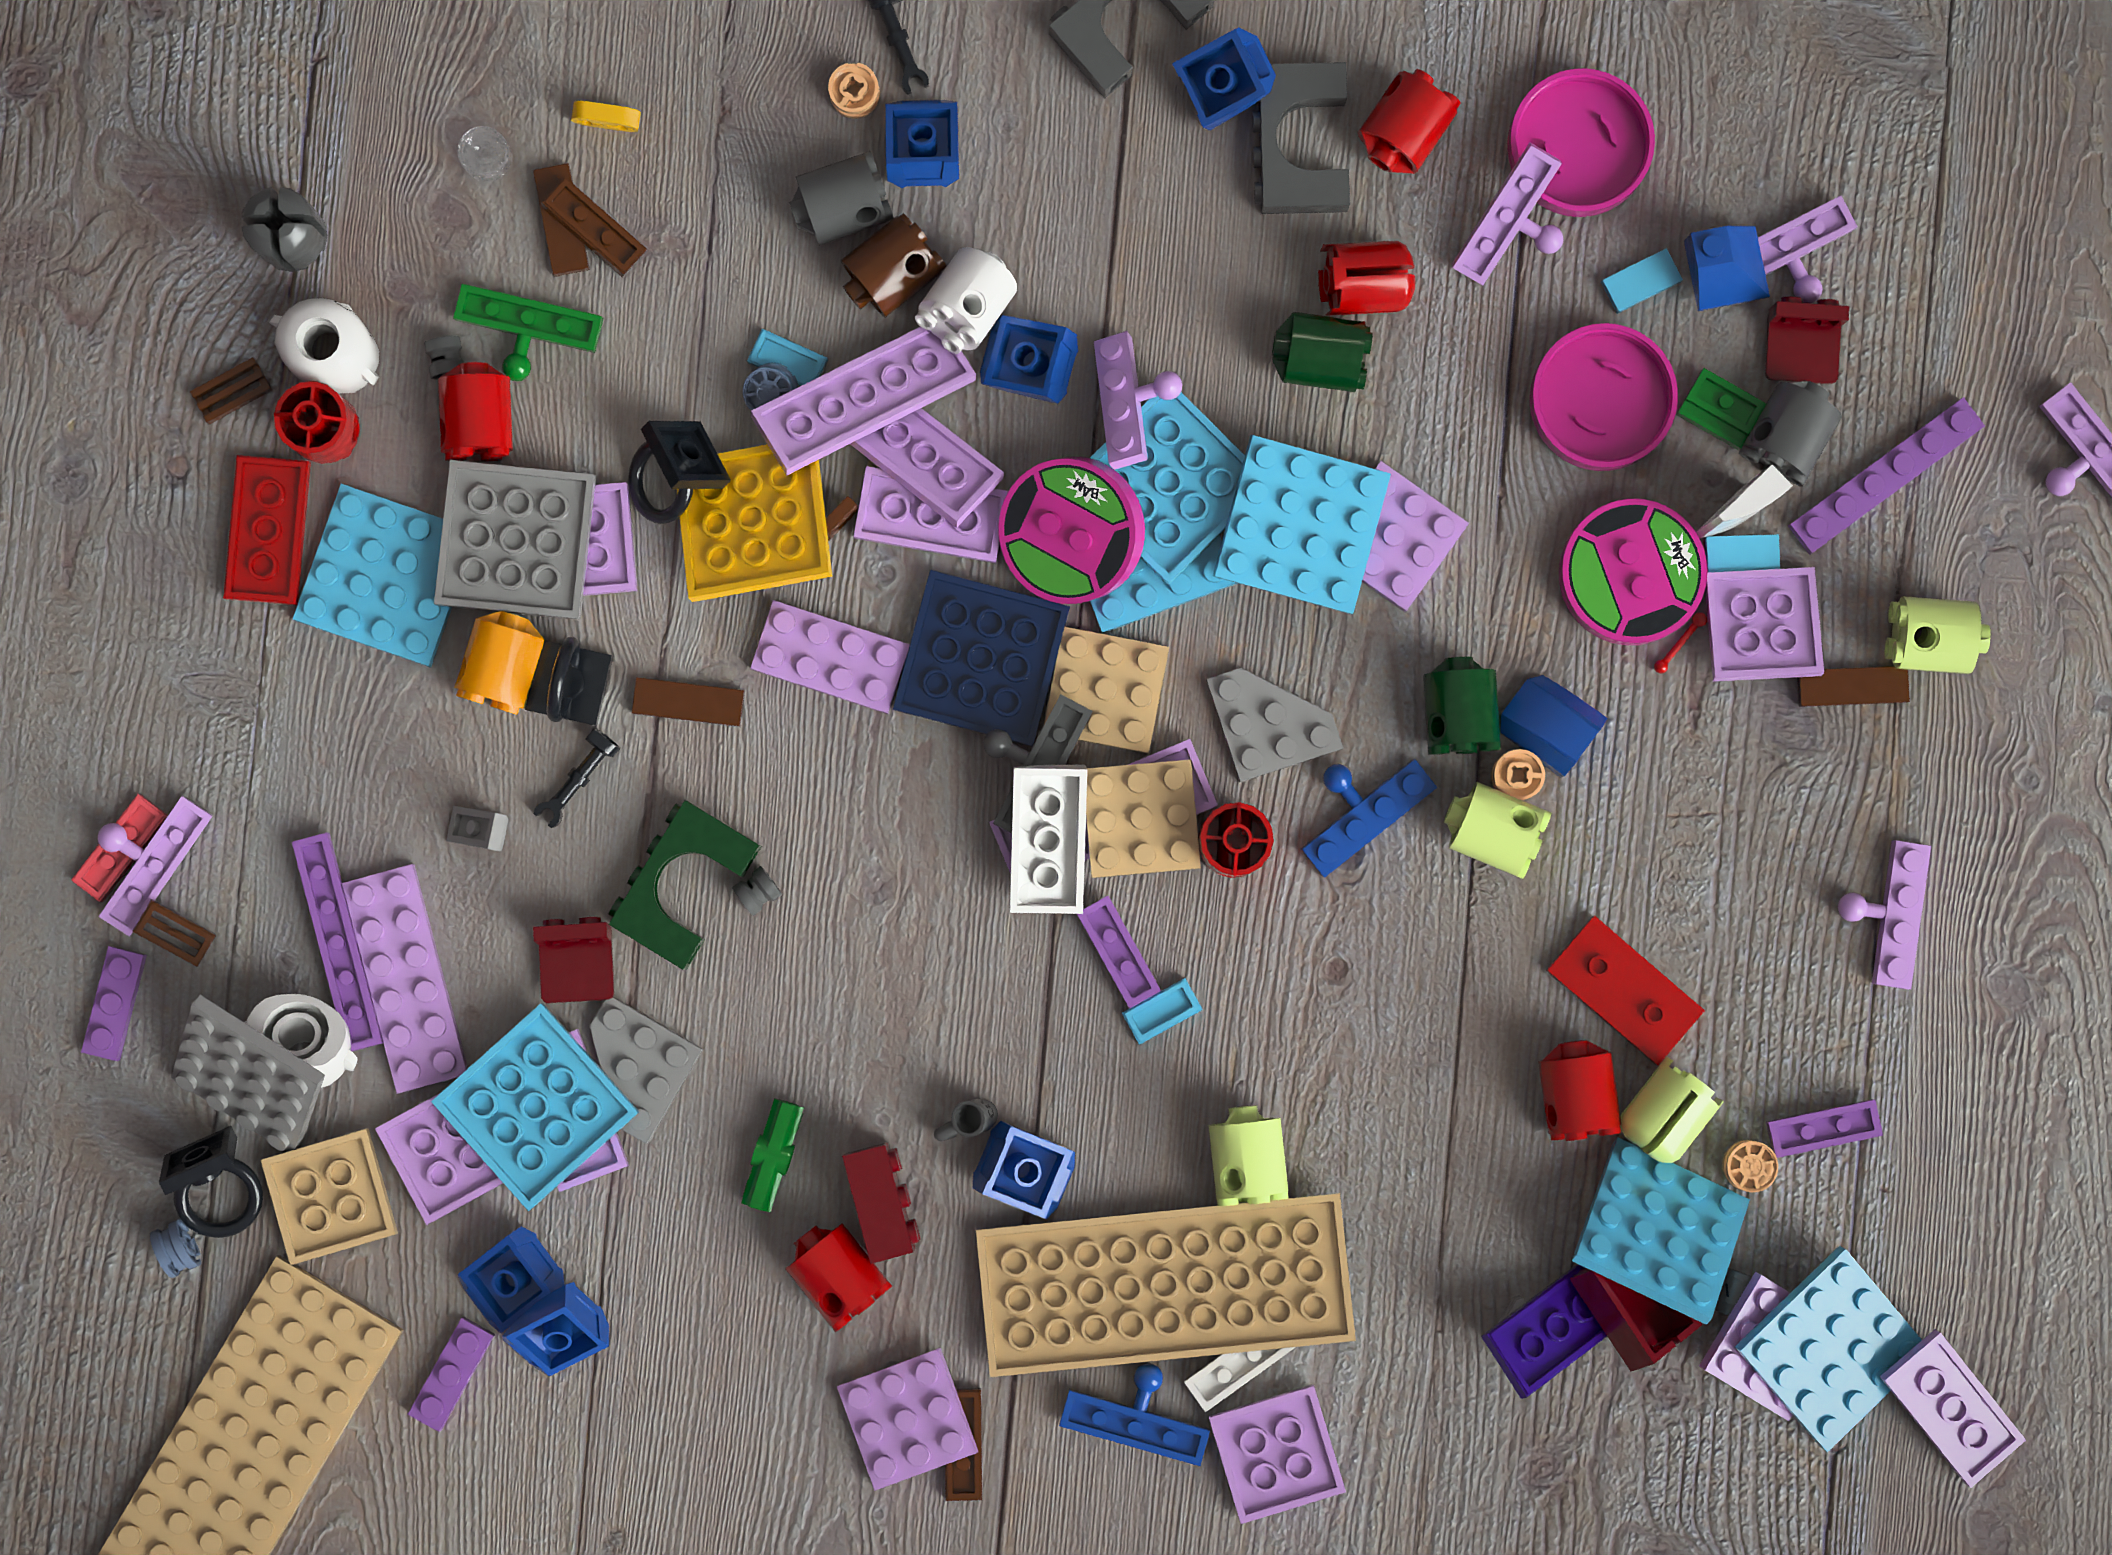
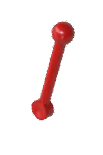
M1696 613L1692 617L1690 627L1662 660L1655 662L1654 669L1657 673H1665L1668 670V663L1696 629L1703 627L1707 623V616L1704 613Z

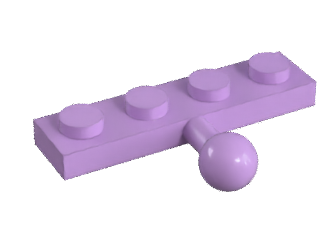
M1529 142L1454 259L1452 268L1484 285L1518 231L1533 238L1539 251L1545 254L1557 252L1563 244L1561 230L1554 225L1540 226L1527 217L1561 166V160Z
M1842 196L1758 237L1765 275L1787 265L1795 280L1793 287L1794 296L1803 298V303L1816 302L1820 298L1823 288L1817 277L1808 275L1800 258L1854 231L1858 227Z
M1125 331L1094 341L1108 462L1114 470L1148 460L1140 402L1157 396L1163 400H1172L1182 390L1180 377L1171 371L1161 372L1156 376L1153 383L1138 387L1133 341L1130 334Z
M2070 382L2039 407L2080 458L2067 468L2058 467L2051 470L2046 477V487L2053 495L2065 496L2074 489L2075 479L2089 469L2112 497V433Z
M182 795L145 850L127 839V832L121 825L116 823L104 825L98 833L99 845L108 852L120 851L136 861V863L99 917L130 937L133 928L147 908L149 901L157 898L213 815Z
M1897 840L1891 842L1883 905L1866 902L1857 893L1845 894L1839 900L1838 912L1847 921H1859L1864 916L1881 919L1872 984L1911 990L1931 846Z

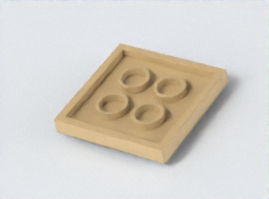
M1065 627L1057 655L1044 725L1061 694L1093 711L1078 739L1079 741L1149 754L1169 647Z
M1191 759L1087 768L1086 819L1092 878L1201 869Z
M369 1128L261 1159L290 1265L398 1234Z

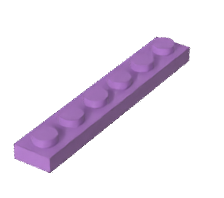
M1961 398L1800 516L1788 527L1810 555L1985 427V425L1965 398Z
M326 832L293 841L292 846L334 1007L349 1028L351 1052L382 1044L383 1039L345 898L330 833Z

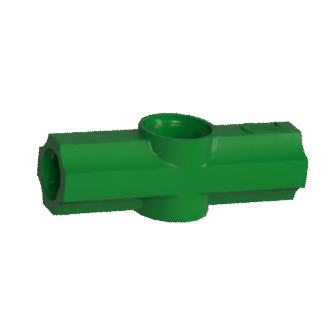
M774 1098L763 1135L760 1134L750 1164L753 1167L742 1195L741 1204L771 1213L782 1177L786 1176L794 1153L795 1145L793 1142L805 1107Z

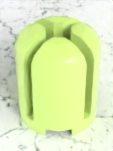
M1665 1057L1620 1116V1128L1624 1136L1633 1144L1638 1145L1651 1158L1662 1163H1673L1679 1160L1724 1102L1719 1098H1715L1713 1101L1711 1097L1715 1092L1690 1072L1680 1071L1677 1067L1670 1068L1669 1066L1673 1060Z

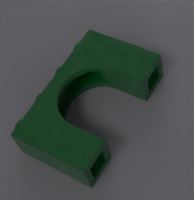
M684 800L682 805L676 803L668 814L665 822L670 825L664 835L660 836L657 834L649 845L646 853L651 856L645 866L641 867L638 865L631 874L627 884L632 887L626 897L623 899L619 896L612 905L608 915L613 918L608 925L682 970H687L705 939L673 920L662 908L658 898V882L663 870L677 857L695 853L706 855L737 875L744 877L762 846Z

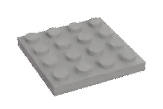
M450 460L434 604L438 606L580 620L596 476L594 474Z
M199 995L191 1005L171 1079L176 1081L180 1088L187 1092L195 1093L206 1100L208 1105L214 1110L223 1111L237 1120L238 1124L244 1129L256 1132L267 1139L272 1147L280 1151L284 1150L285 1152L300 1148L325 1078L324 1073L202 995Z

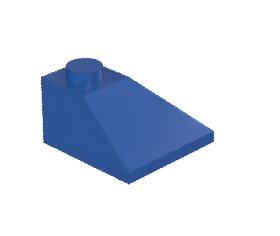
M1723 226L1692 232L1684 240L1698 311L1770 297L1756 226Z

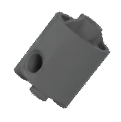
M871 151L796 176L799 187L789 204L798 230L803 229L815 235L819 246L884 224L894 218L888 200L881 201L880 199L886 195L880 174L872 176V173L877 172V168Z
M1806 380L1779 382L1740 449L1739 454L1751 462H1759L1764 465L1761 471L1773 465L1787 480L1798 486H1804L1839 424L1842 415L1837 408L1828 402L1829 392L1818 384Z

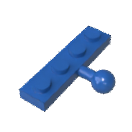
M1412 759L1365 798H1362L1351 784L1352 774L1350 770L1344 765L1334 764L1326 769L1323 776L1324 784L1331 792L1340 793L1351 809L1303 846L1301 850L1321 876L1325 878L1438 787L1416 759Z
M1146 1363L1139 1366L1135 1371L1134 1382L1138 1390L1133 1407L1069 1389L1059 1423L1060 1427L1201 1466L1210 1429L1147 1412L1152 1392L1158 1390L1163 1382V1374L1158 1366Z

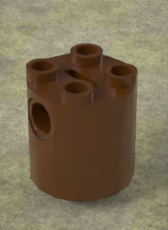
M903 213L893 218L840 260L851 277V280L842 287L860 310L870 302L886 318L938 277L947 265L935 250L932 251L925 243L928 238L915 222L912 223Z

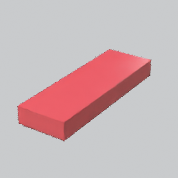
M137 794L116 821V824L121 825L126 830L127 839L144 849L168 815L143 795ZM98 844L71 880L97 901L103 902L134 863V860L120 851L108 852Z

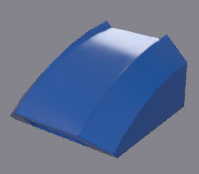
M1241 28L1228 32L1172 63L1198 112L1197 116L1202 127L1207 130H1212L1269 94L1276 77L1258 37Z
M912 100L886 103L887 181L902 189L906 186L947 187L959 179L957 102L949 100Z
M1000 315L989 335L980 368L981 384L1058 404L1067 394L1069 379L1076 354L1078 353L1077 334L1063 326Z
M1541 675L1527 679L1502 712L1500 733L1521 749L1534 753L1545 767L1562 778L1576 764L1608 718L1567 689Z
M1000 1121L990 1131L986 1147L976 1170L973 1172V1189L983 1195L1048 1219L1058 1208L1075 1168V1152Z
M522 1226L507 1235L458 1274L465 1292L488 1323L500 1333L508 1329L538 1301L565 1285L563 1269L558 1267L537 1239L536 1233Z
M572 1282L551 1292L534 1304L502 1335V1339L529 1364L547 1376H551L609 1347V1323L601 1306H597L576 1287L575 1282Z

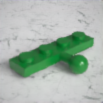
M461 284L453 317L455 321L517 335L513 353L509 354L502 363L504 375L509 376L511 381L516 382L526 379L530 374L531 363L527 358L531 338L595 353L603 323V317L466 284Z

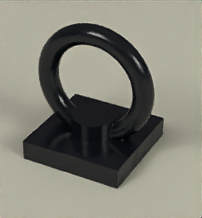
M648 421L641 428L646 442L639 447L632 458L629 468L628 485L630 496L636 509L647 520L658 524L670 523L678 519L687 509L692 498L693 489H723L731 481L701 421ZM652 455H654L670 488L679 489L676 499L666 509H657L652 506L644 492L643 472L648 459Z
M575 637L566 638L562 644L544 640L531 682L525 710L547 715L552 722L566 719L597 726L613 656L582 649L578 639Z
M228 1126L164 1155L159 1185L164 1194L167 1195L174 1192V1205L180 1219L188 1228L207 1237L224 1238L244 1231L254 1222L262 1207L263 1191L257 1175L244 1162L234 1158L237 1136L232 1126ZM222 1171L231 1172L238 1176L247 1188L248 1202L245 1210L234 1220L225 1223H212L201 1219L194 1213L189 1204L188 1195L191 1185L200 1186L218 1177Z

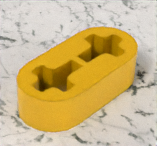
M574 101L571 121L584 126L637 132L641 112L617 105Z

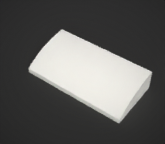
M1770 465L1739 489L1696 531L1699 539L1714 536L1736 527L1778 499L1793 485L1773 465Z
M1085 765L1014 767L1010 913L1083 914L1087 768Z

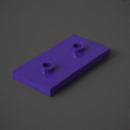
M1579 1264L1575 1265L1481 1336L1521 1399L1530 1396L1607 1337L1570 1280L1572 1276L1584 1268Z

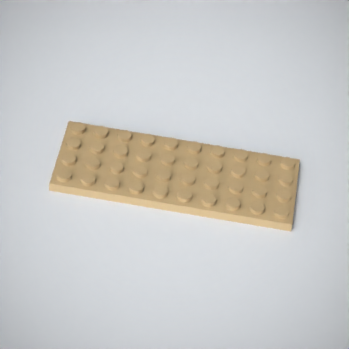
M1340 1193L1270 1200L1268 1203L1261 1204L1239 1203L1230 1206H1209L976 1230L990 1377L1356 1341Z
M276 1256L98 1555H270L402 1334L403 1329L298 1266L290 1265L289 1261L283 1257Z

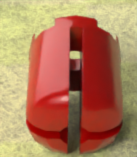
M1399 241L1323 244L1320 252H1327L1324 270H1318V287L1320 301L1328 302L1330 311L1325 314L1326 316L1399 312L1409 305L1415 291V275L1407 273L1408 269H1413L1415 266L1413 256L1405 244Z

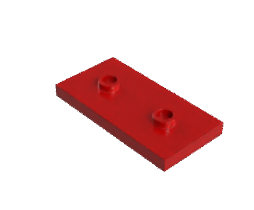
M243 455L236 456L224 599L298 605L311 462Z
M1595 915L1589 919L1546 970L1656 1066L1664 1060L1705 1012L1701 1006Z

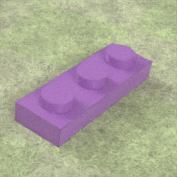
M1109 896L1083 909V914H1077L1129 1009L1161 991Z
M108 946L81 1053L120 1061L147 955Z
M1874 1099L1766 1122L1771 1148L1777 1158L1883 1136Z
M462 1317L407 1415L438 1432L442 1431L495 1334Z

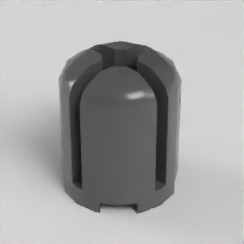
M272 187L262 189L253 195L245 205L241 219L248 225L242 227L243 237L259 256L278 270L295 272L307 269L308 265L318 258L321 251L324 252L328 236L324 220L302 195L291 188L280 187L279 194Z

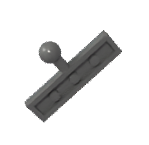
M1060 694L1031 752L1013 744L1010 735L1000 729L987 733L983 741L984 750L993 758H1003L1006 756L1023 766L1065 765L1093 711ZM1013 786L993 822L994 825L1011 834Z

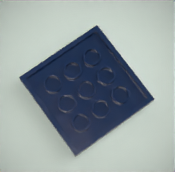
M930 570L893 710L985 735L992 730L1000 729L1010 735L1012 742L1033 747L1070 606Z

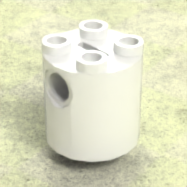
M970 247L961 248L918 306L919 312L915 316V320L920 327L930 330L942 340V345L949 352L959 354L962 349H976L1017 292V283L1004 262L995 254Z

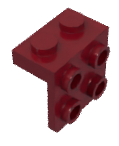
M1792 296L1782 297L1781 301H1777L1772 305L1768 313L1766 378L1771 381L1784 382L1806 380L1816 384L1831 385L1838 380L1841 327L1849 321V306H1841L1839 301L1835 299H1819L1817 304L1803 303V298Z
M601 917L579 918V924L565 925V920L549 919L543 920V926L533 927L534 942L539 945L541 999L545 1003L609 1000L614 996L612 927L607 922H601Z

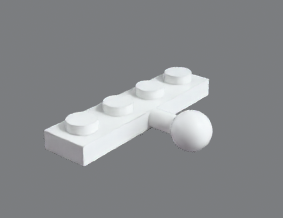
M1296 1347L1222 1354L1185 1380L1184 1383L1203 1410L1207 1412Z

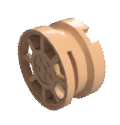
M861 63L843 64L832 73L829 79L828 91L831 103L841 115L847 118L858 119L869 115L876 108L880 98L879 85L874 72L866 65Z
M1523 749L1512 750L1500 756L1494 763L1491 771V781L1494 789L1522 801L1536 795L1542 788L1545 780V769L1541 760L1534 753Z
M1742 1140L1734 1143L1725 1152L1722 1169L1727 1181L1733 1187L1746 1192H1760L1767 1189L1775 1181L1778 1174V1160L1775 1153L1767 1145L1757 1141Z

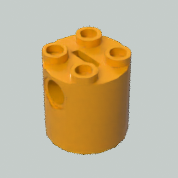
M504 611L475 618L461 669L454 688L458 689L456 696L483 704L486 697L492 699L490 707L513 714H518L519 708H524L545 640L529 619Z

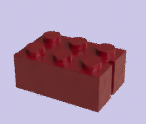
M889 1142L844 1154L842 1158L870 1264L913 1253L916 1249L915 1243H918L921 1238L916 1219L909 1220L906 1207H910L911 1199L906 1183L899 1184L896 1172L902 1169L897 1148L890 1149Z
M1585 1267L1570 1278L1572 1284L1630 1371L1655 1364L1675 1348V1344L1681 1343L1702 1326L1701 1322Z

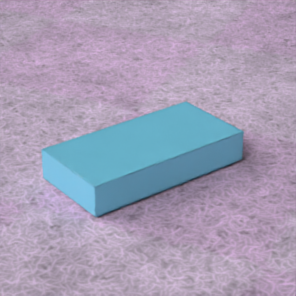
M1666 248L1603 279L1601 284L1618 314L1681 283L1683 279Z
M761 329L747 362L756 367L766 363L782 364L787 367L793 376L795 375L798 386H802L821 376L828 358Z
M1779 534L1705 537L1707 573L1780 569Z
M1186 978L1122 1012V1015L1140 1045L1203 1009Z

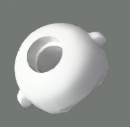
M311 298L299 301L290 307L283 316L273 315L269 323L276 327L274 343L281 360L292 374L302 382L315 381L326 384L335 392L341 394L355 393L365 387L368 382L375 385L379 376L375 371L379 364V349L372 334L348 304L324 298ZM324 333H336L339 337L337 350L331 357L324 360L315 359L312 353L314 341Z
M281 994L265 998L254 1007L247 1021H244V1023L286 1050L295 1044L311 1043L305 1049L288 1051L325 1074L321 1088L331 1085L345 1070L354 1071L357 1064V1057L351 1052L350 1032L346 1022L339 1012L314 997L301 994Z

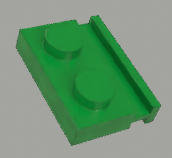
M1703 368L1676 415L1739 451L1766 403Z

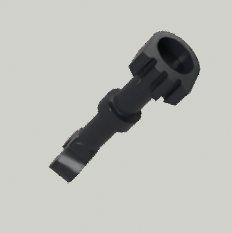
M868 0L871 9L880 11L889 34L886 37L889 46H894L904 73L902 78L904 92L907 95L911 94L909 80L913 77L920 78L924 88L929 87L928 76L923 70L917 68L907 43L909 39L906 29L902 30L893 7L894 4L902 0Z
M594 728L585 738L594 748L577 769L573 767L567 774L569 776L568 780L549 802L538 804L534 809L533 814L536 816H540L547 808L553 811L554 817L548 824L550 828H554L561 823L563 818L562 810L581 786L585 787L590 781L589 775L605 756L613 758L621 749L612 739L597 728Z

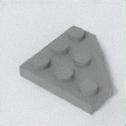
M1242 668L1206 679L1240 783L1344 749L1333 715Z
M612 997L604 1001L592 1021L590 1029L600 1068L639 1111L621 1130L648 1144L704 1049L617 998Z

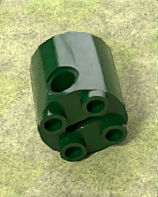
M1293 312L1275 331L1272 361L1283 383L1355 393L1356 389L1364 390L1367 368H1364L1365 362H1362L1363 354H1370L1373 333L1370 332V327L1366 326L1365 321Z
M1473 657L1445 658L1431 673L1423 675L1428 755L1449 754V748H1451V752H1456V754L1478 753L1477 746H1479V751L1501 750L1496 670L1482 668L1473 660Z

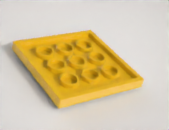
M768 444L718 453L731 481L723 489H693L691 501L687 509L680 516L688 598L692 602L832 577L819 460L786 475Z

